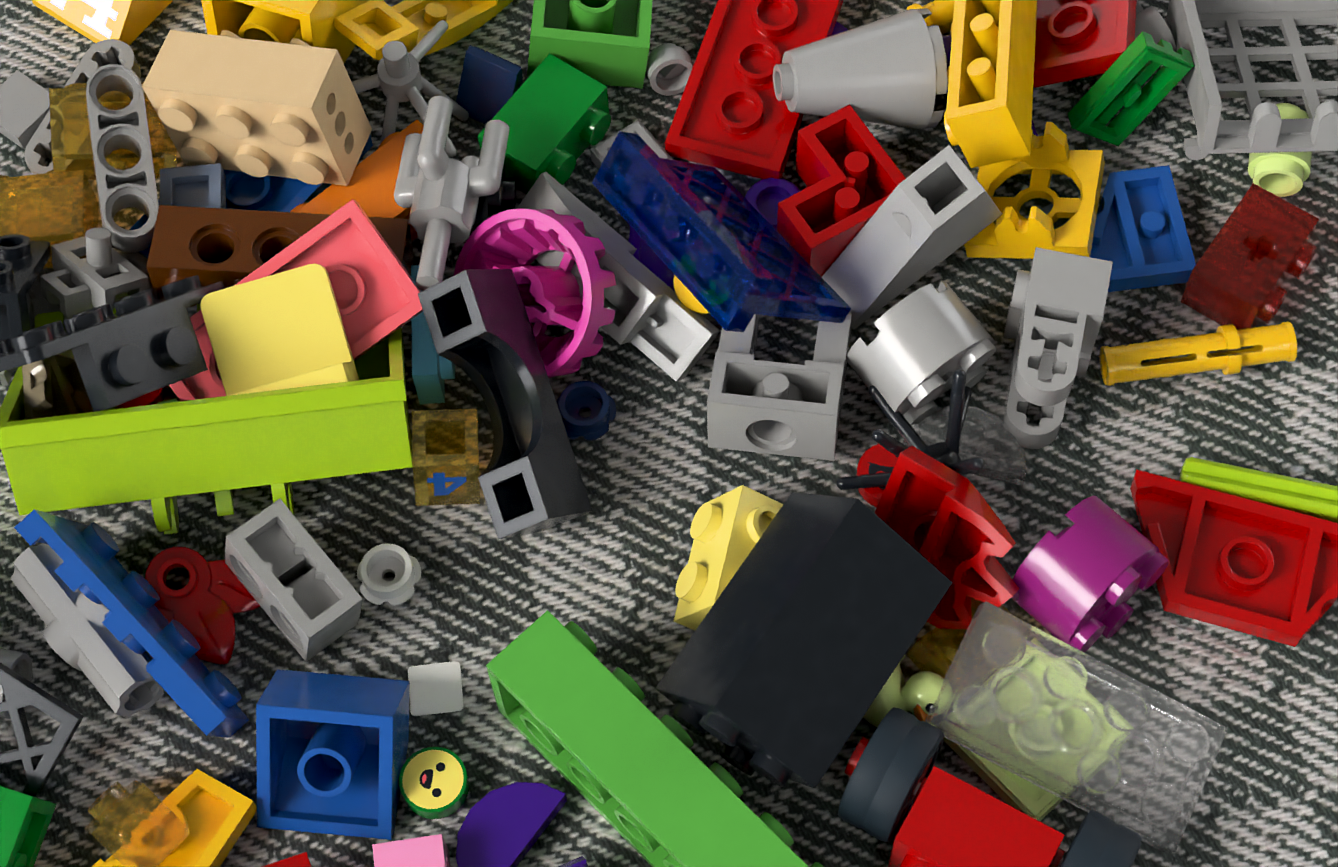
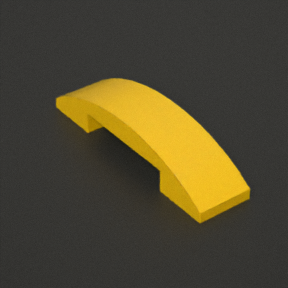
M369 0L335 17L334 28L372 58L381 60L383 58L382 49L388 42L400 41L406 46L407 52L410 53L439 21L445 20L448 23V29L424 55L426 56L468 36L491 20L513 0H404L392 7L383 0Z

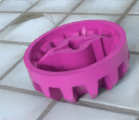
M552 209L506 210L491 216L472 232L459 254L454 275L466 269H512L548 378L572 374L580 369L583 358L597 355L603 346V337L598 333V329L601 326L612 324L614 320L615 310L604 306V288L616 285L615 274L612 271L602 270L598 262L605 255V247L599 238L585 236L584 224L575 216L556 214ZM557 250L564 253L559 266L530 265L539 255L545 252ZM575 262L582 277L583 298L580 297L578 282L571 273ZM548 325H563L572 329L571 332L560 337L544 334Z

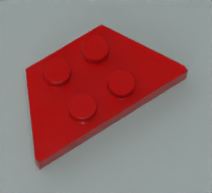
M1136 469L1130 490L1142 533L1169 560L1167 568L1156 581L1164 611L1296 647L1338 600V523Z

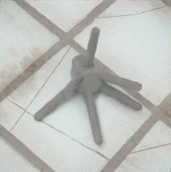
M445 20L439 21L410 53L407 52V48L402 42H388L382 49L383 58L377 66V74L352 81L356 93L378 88L382 89L383 94L387 97L381 142L395 132L399 102L410 101L423 122H425L428 105L421 96L420 91L430 99L434 96L448 98L453 103L452 114L461 121H466L469 118L467 110L421 76L418 62L448 29V23ZM447 136L445 152L448 157H454L457 150Z

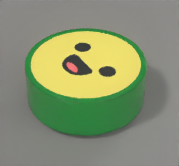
M427 747L415 752L406 760L400 771L399 787L407 806L415 814L427 819H441L452 815L464 804L469 792V777L462 760L454 752L443 747Z

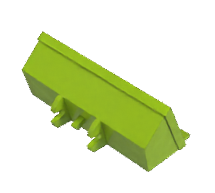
M197 304V312H198L199 310H201L200 304ZM60 311L37 314L35 316V328L61 320L65 330L64 315ZM402 327L354 361L359 380L188 401L179 400V402L120 409L109 408L104 411L25 420L22 366H20L0 407V449L19 515H27L34 509L42 512H52L151 499L156 527L159 532L164 531L165 535L178 533L177 496L214 492L217 516L234 515L232 489L271 485L273 503L281 499L294 515L292 482L413 467V445L406 393ZM169 385L163 401L178 398Z

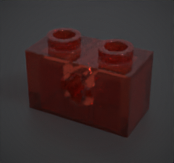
M1253 183L1192 270L1181 303L1220 325L1233 324L1236 330L1253 328L1259 319L1269 324L1288 294L1287 290L1281 288L1282 284L1289 274L1300 279L1318 249V246L1309 241L1319 218Z

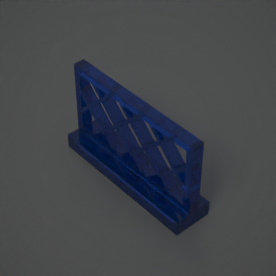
M619 131L592 184L725 331L744 332L754 314L843 323L851 307L716 167L660 158L638 134Z

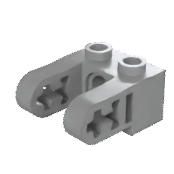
M1036 247L1030 271L1018 269L1003 338L1015 340L1010 367L1009 392L1003 418L1004 430L1015 444L1028 449H1039L1049 445L1056 439L1064 417L1066 400L1072 390L1075 376H1086L1095 340L1104 317L1113 261ZM1029 403L1041 406L1039 426L1026 424V413Z
M730 301L725 308L718 351L715 353L707 398L708 447L835 461L848 364L846 357L850 348L852 314L821 310L813 361L805 360V365L754 360L759 329V304Z

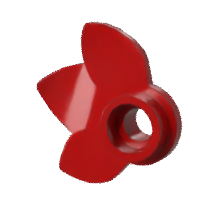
M176 546L159 552L150 561L145 573V579L152 585L160 597V600L154 604L169 623L172 620L181 623L199 643L200 650L195 655L199 659L210 663L228 664L232 658L236 639V621L233 614L245 613L261 606L226 565L225 560L207 562L197 551L188 547ZM176 567L186 568L190 575L188 584L180 590H172L166 584L167 574Z

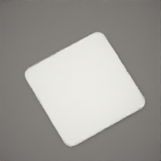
M443 662L408 668L411 715H431L456 712L463 709L459 662Z

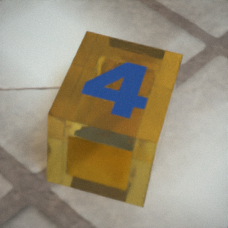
M477 409L412 411L413 477L416 506L480 504Z

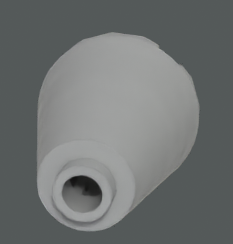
M909 9L788 50L783 55L782 64H776L773 69L775 96L778 101L785 100L787 108L791 112L827 116L850 104L863 122L915 129L935 128L942 120L944 110L933 111L935 96L947 94L948 85L947 60L940 28L938 25H926L924 19L932 14L929 9Z

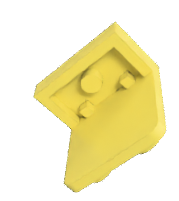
M308 264L211 292L202 298L200 308L226 396L359 380L329 274L322 265Z
M741 485L702 504L691 523L690 535L694 540L688 564L681 571L676 583L675 593L679 601L674 622L696 631L783 506L782 503Z

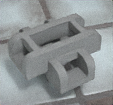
M92 228L87 230L83 237L51 245L54 272L40 276L42 296L51 304H60L61 312L68 319L72 318L74 314L110 303L112 310H114L113 303L120 301L121 298L153 288L146 267L148 259L139 252L118 253L112 248L110 230L105 228Z

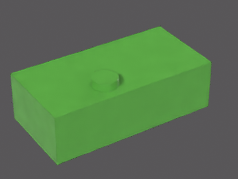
M534 0L527 77L534 72L550 53L604 85L643 89L650 49L653 0Z

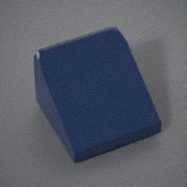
M470 45L465 54L456 102L468 111L470 118L486 125L524 83L521 66L479 47Z

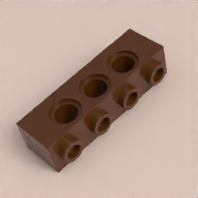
M159 205L146 266L153 288L157 287L160 298H164L161 286L195 275L199 276L202 286L223 280L225 288L232 287L330 215ZM369 217L411 276L414 253L408 223L409 219Z

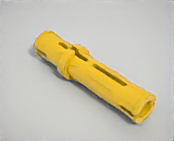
M1291 322L1236 330L1233 324L1218 326L1216 333L1166 338L1113 347L1102 346L1100 347L1099 356L1100 368L1104 384L1107 386H1112L1115 383L1167 378L1214 370H1222L1224 375L1240 373L1241 367L1295 361L1297 357V340ZM1253 346L1251 348L1238 349L1241 347ZM1187 355V356H1183V357H1176V358H1168V359H1161V360H1153V361L1142 362L1143 360H1150V359H1157V358H1165V357H1172V356Z

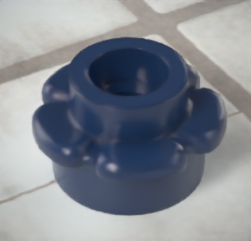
M578 381L570 384L556 400L567 435L571 439H578L579 437H584L587 441L599 439L609 431V422L616 418V405L613 398L607 395L600 385L591 381ZM583 409L591 411L588 417H581L579 413Z

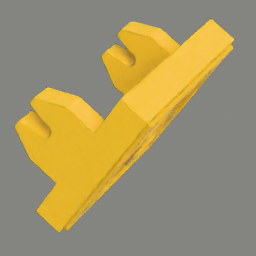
M1046 122L1043 136H1036L1033 134V130H1031L1030 156L980 166L977 180L986 190L1002 215L996 219V224L992 222L964 244L967 257L1033 259L1036 247L1090 257L1105 166L1103 150H1069L1067 135L1053 122ZM1016 174H1031L1029 187L1021 190L1015 197H993L995 190L1008 178ZM1052 174L1066 175L1071 178L1079 188L1081 198H1059L1056 192L1050 189ZM1043 198L1052 202L1053 207L1048 214H1045L1037 206H1031L1029 218H1025L1019 213L1021 206L1031 199ZM1059 218H1070L1063 226L1054 229L1053 224Z

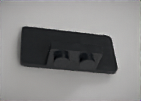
M198 275L161 286L164 298H160L157 287L123 297L120 301L113 303L116 310L115 314L110 303L74 314L72 318L63 321L66 331L61 320L25 331L22 333L23 335L14 337L11 340L10 338L0 340V372L37 362L71 349L93 411L95 412L115 407L206 371L208 369L186 307L200 303L202 298L208 293L225 289L223 280L202 286Z

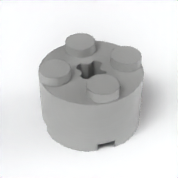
M941 281L938 290L930 283L912 292L887 310L874 322L875 326L879 329L876 338L867 346L859 337L849 350L846 361L868 389L871 385L875 386L894 412L900 411L909 424L915 428L935 412L938 406L933 400L952 388L953 374L957 369H962L966 373L965 386L972 388L987 373L982 365L996 352V347L993 345L994 339L947 282Z

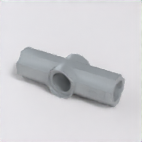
M43 543L38 546H29L13 562L15 569L10 579L47 625L42 633L49 646L65 662L86 675L115 714L128 718L141 710H148L164 694L163 688L146 671V665L152 660L150 654L147 651L143 654L135 653L124 643H120L104 626L102 622L105 620L104 615L109 611L103 603L101 605L94 603L80 590L73 592L54 572L64 561L49 545Z

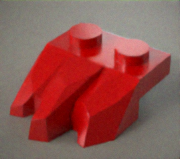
M910 446L902 451L874 513L953 582L927 622L938 629L971 630V597L994 608H999L1020 589L995 558H1003L1016 542L969 479L914 446Z

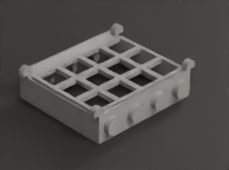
M1169 0L1167 17L1163 19L1171 31L1176 50L1180 47L1189 50L1195 65L1183 77L1197 129V138H1184L1183 146L1185 154L1189 159L1201 160L1208 154L1338 151V102L1330 100L1320 104L1318 96H1338V81H1313L1307 60H1337L1338 45L1302 46L1296 26L1336 25L1338 29V0ZM1280 26L1286 46L1245 47L1240 27ZM1225 27L1230 48H1207L1202 28ZM1291 61L1297 82L1256 83L1250 62ZM1234 62L1240 83L1217 84L1211 63ZM1302 96L1308 118L1281 119L1277 105L1272 102L1261 103L1260 97ZM1221 98H1245L1250 120H1220L1223 106Z

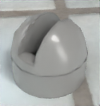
M664 43L654 48L648 56L646 66L647 76L652 89L658 94L666 96L684 92L693 68V62L685 49L673 43Z

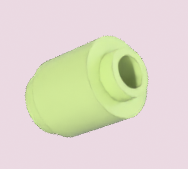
M1290 103L1276 104L1281 119L1308 118L1307 112ZM1312 152L1249 153L1248 174L1253 179L1254 188L1260 193L1272 197H1286L1296 194L1302 189L1303 182L1310 175Z

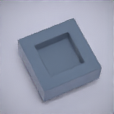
M221 163L160 169L159 205L226 209V176Z

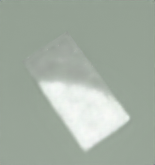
M987 601L978 606L945 676L941 690L924 721L940 729L944 733V737L1074 806L1088 813L1090 810L1098 812L1110 818L1116 824L1133 830L1142 837L1141 841L1166 854L1176 852L1228 730L1227 727Z

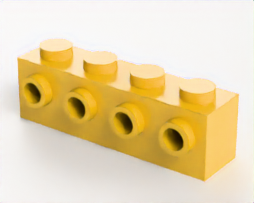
M954 0L953 22L950 29L952 40L950 65L947 70L948 94L947 107L944 113V125L950 144L952 146H960L970 168L1030 156L1037 0Z

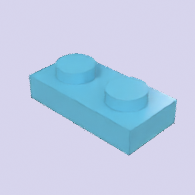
M419 265L411 266V277L415 283ZM421 312L411 320L412 377L420 404L445 403L444 379H455V364L437 354L424 312Z

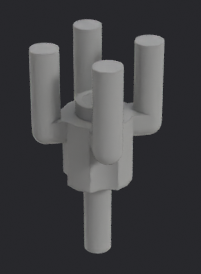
M434 96L429 100L422 134L411 133L406 136L394 190L395 202L400 207L411 208L408 223L416 230L417 239L423 241L416 278V286L422 291L442 282L449 243L462 244L469 238L471 228L475 223L479 197L492 195L498 191L510 130L504 121L490 120L485 125L479 158L467 156L461 161L449 158L445 152L453 103L444 96Z

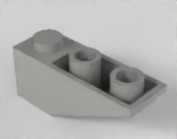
M948 145L898 184L818 282L840 312L852 314V328L856 329L999 218L1002 213L951 146Z

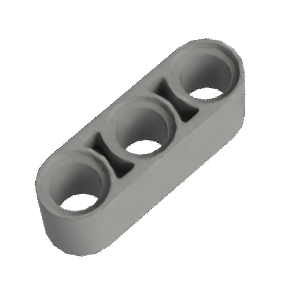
M109 64L95 70L88 79L86 86L87 114L102 228L108 229L111 232V242L114 248L122 252L136 253L147 249L151 245L159 210L144 91L140 78L133 70L123 65ZM121 91L127 94L132 101L123 109L109 110L103 107L98 100L106 92ZM128 149L134 152L140 160L133 168L120 170L110 166L106 158L114 150ZM130 207L141 210L148 220L141 228L126 230L119 227L113 218L121 209Z

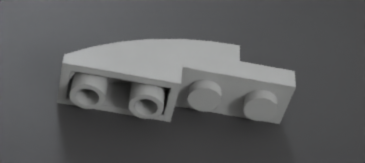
M547 172L541 173L517 209H552L556 214L575 216L583 222L586 231L585 236L600 239L605 247V255L598 261L600 268L614 272L616 280L615 286L604 288V306L615 310L614 320L612 324L601 326V328L620 345L631 342L676 382L684 379L720 333V330L702 314L684 306L678 299L675 291L633 256L637 249L550 174ZM552 250L539 255L536 260L541 266H559L564 253ZM575 262L571 273L578 282L580 297L583 298L582 277Z

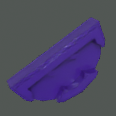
M514 782L490 791L469 810L458 831L456 849L458 867H517L567 802L566 793L543 783Z

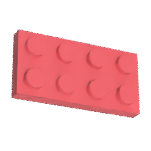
M353 199L235 284L239 285L308 264L322 265L328 271L354 361L423 312L418 293L422 291L416 286L413 278L361 206ZM199 310L190 317L208 370L169 385L180 401L226 396L201 310Z

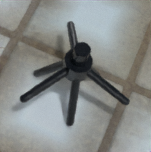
M957 369L953 374L945 442L935 443L930 446L924 443L900 411L894 412L875 386L871 385L869 387L870 396L909 446L916 447L964 477H967L969 473L983 469L985 462L982 458L975 457L962 461L959 457L960 437L972 395L971 388L965 386L966 373L964 370ZM876 429L872 434L874 441L896 457H899V454L908 448L881 429ZM892 472L842 477L837 480L836 485L840 490L883 487L887 485Z

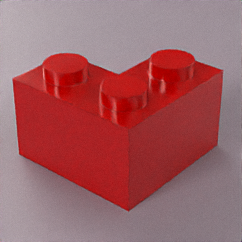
M850 104L798 130L796 172L807 185V188L778 203L777 243L808 286L821 279L898 184L906 179Z

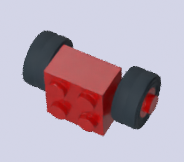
M893 707L885 715L871 739L864 736L861 738L846 766L844 773L850 776V780L840 801L838 816L843 821L865 830L869 835L880 841L890 842L895 837L888 867H1131L1142 844V837L1138 833L1123 825L1116 824L1110 818L1098 812L1090 810L1089 814H1086L1065 857L1062 858L1065 851L1060 849L1059 846L1065 836L1063 833L934 766L943 744L944 733L935 726L918 720L914 715L900 708Z

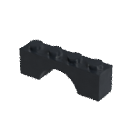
M466 269L418 293L437 354L456 364L469 376L479 390L489 412L493 429V452L487 468L478 479L498 539L545 531L593 511L512 269Z

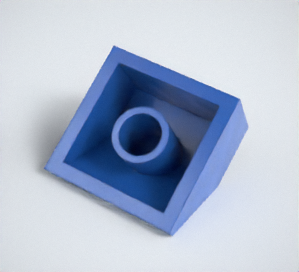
M277 669L256 704L257 827L392 840L401 793L399 776L406 761L409 742L410 681Z

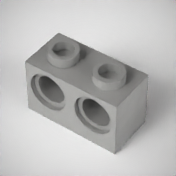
M281 499L275 501L226 536V565L305 662L359 623L363 598Z

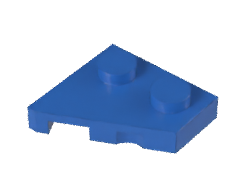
M1169 165L1109 173L1096 217L1090 255L1091 258L1113 261L1108 292L1193 282L1197 266Z

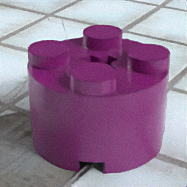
M1090 496L1067 512L1065 516L1074 525L1063 529L1056 536L1049 530L1031 550L1013 577V581L1020 589L1011 598L1069 650H1073L1079 656L1085 653L1101 634L1109 639L1120 630L1134 611L1126 602L1138 588L1145 591L1152 586L1169 564V560L1159 552L1157 546L1097 496Z

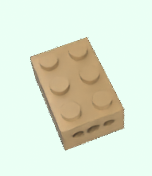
M170 30L142 85L144 92L183 162L191 166L221 163L222 168L225 170L240 171L254 177L269 175L298 179L311 185L328 183L348 186L372 131V127L338 50L312 47L298 38H292L290 43L287 44L240 38L228 30H222L220 36Z

